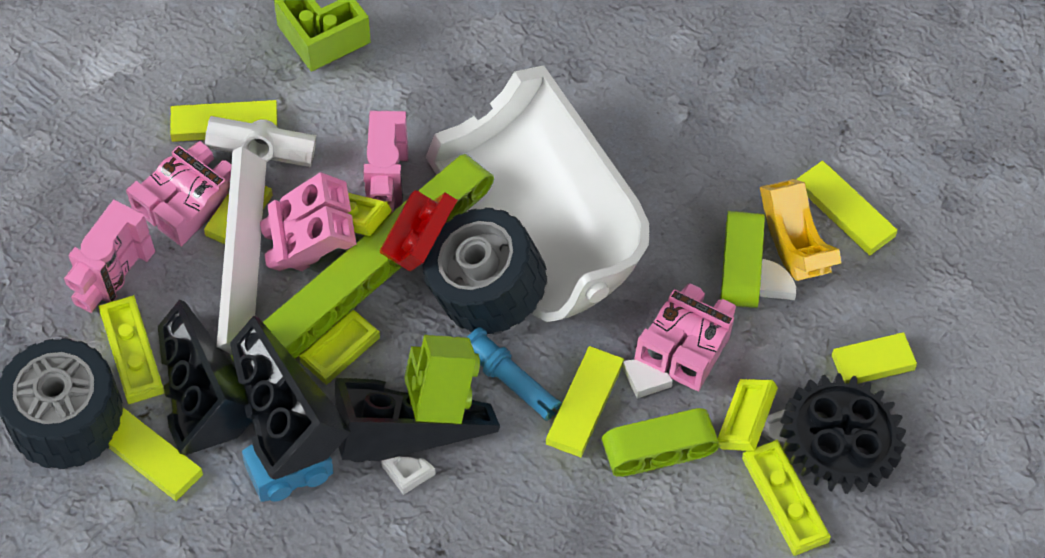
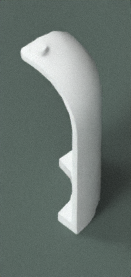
M542 65L514 71L503 91L490 103L493 109L483 118L477 120L473 116L458 126L435 133L426 159L437 175L457 157L467 154L494 176V182L490 190L469 210L476 208L484 209L485 207L504 210L509 215L515 216L520 220L523 227L526 228L547 268L545 293L532 315L546 322L563 320L587 310L611 294L626 280L649 246V221L633 191L546 67Z

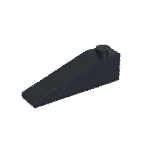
M179 299L158 325L161 363L167 365L169 382L164 385L165 396L171 398L172 413L167 416L168 428L179 453L188 455L237 439L249 424L252 423V419L246 417L244 406L248 404L244 384L238 382L235 367L223 351L217 347V343L187 303Z
M253 316L230 342L238 382L244 384L248 404L244 408L246 417L252 419L256 436L251 438L254 451L270 478L277 480L327 460L349 436L351 430L331 400L260 318Z
M336 378L335 407L351 430L349 436L338 447L342 460L353 462L382 461L499 432L500 424L490 403L472 400L471 407L464 411L462 424L419 422L415 419L408 390L406 393L385 388V381L376 379Z

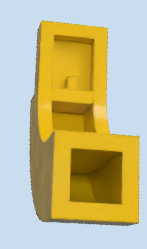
M791 179L760 187L763 208L771 237L784 267L795 280L799 281L832 273L831 266L842 264L839 249L826 244L816 230L810 212L805 182Z

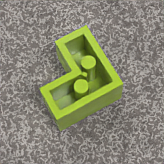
M274 0L277 26L311 72L371 43L369 17L356 0H337L323 8L315 0Z
M424 335L422 347L411 346L404 379L416 421L462 424L464 411L469 409L472 403V388L470 386L472 377L478 376L480 368L479 354L474 353L470 338Z

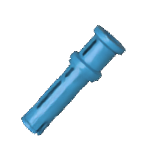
M478 327L467 336V338H470L474 353L479 354L480 365L483 367L485 375L499 378L538 412L545 421H548L556 414L552 409L559 410L562 402L553 397L511 360L512 355L507 348L497 346L487 337V331L481 327Z

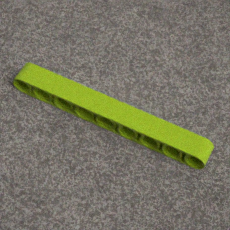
M463 154L418 191L432 200H435L444 192L457 199L453 210L445 222L447 223L453 219L452 217L465 213L483 198L492 187L494 176L470 156ZM407 200L393 211L371 236L365 235L355 246L348 249L263 321L294 359L402 267L382 255L380 248Z

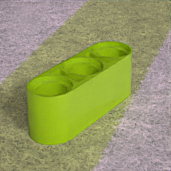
M728 211L720 300L724 299L739 307L758 308L765 214Z
M704 408L686 410L616 427L607 431L602 436V442L612 473L617 477L630 476L704 458L715 453L720 447L709 413Z

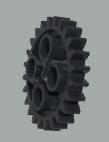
M837 373L833 383L830 382L826 375L821 376L818 385L810 379L804 389L800 387L796 389L793 398H789L786 404V411H784L780 420L784 425L779 435L787 439L782 449L787 452H795L790 460V464L802 463L804 467L800 475L803 477L810 472L815 474L814 485L816 486L824 479L828 481L829 491L832 492L838 483L842 485L845 494L849 493L853 484L856 485L860 492L865 491L868 482L872 486L877 487L882 477L886 479L890 477L894 470L893 467L896 468L902 458L900 455L906 447V444L901 441L906 433V429L897 427L903 417L898 414H890L895 406L894 401L883 403L881 401L884 395L883 390L872 394L870 392L871 382L868 381L863 387L857 386V377L854 375L849 383H844L840 373ZM816 412H822L828 418H822ZM854 413L861 414L866 420L859 419ZM819 446L827 447L832 453L822 451ZM857 447L866 449L870 455L863 454Z

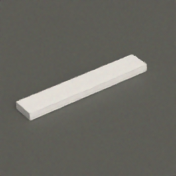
M243 146L234 149L232 153L217 347L232 354L230 342L248 321L255 316L261 243L260 221H262L267 162Z

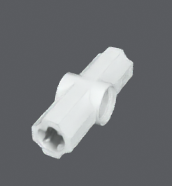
M210 116L205 136V145L209 149L233 153L234 149L243 146L267 162L273 160L311 167L317 139L316 135L279 129L268 120H257L253 123ZM255 139L264 140L267 144H260Z

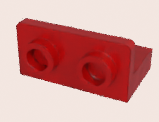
M417 190L413 191L380 248V253L408 271H412L424 263L457 199L444 192L438 198L432 200Z

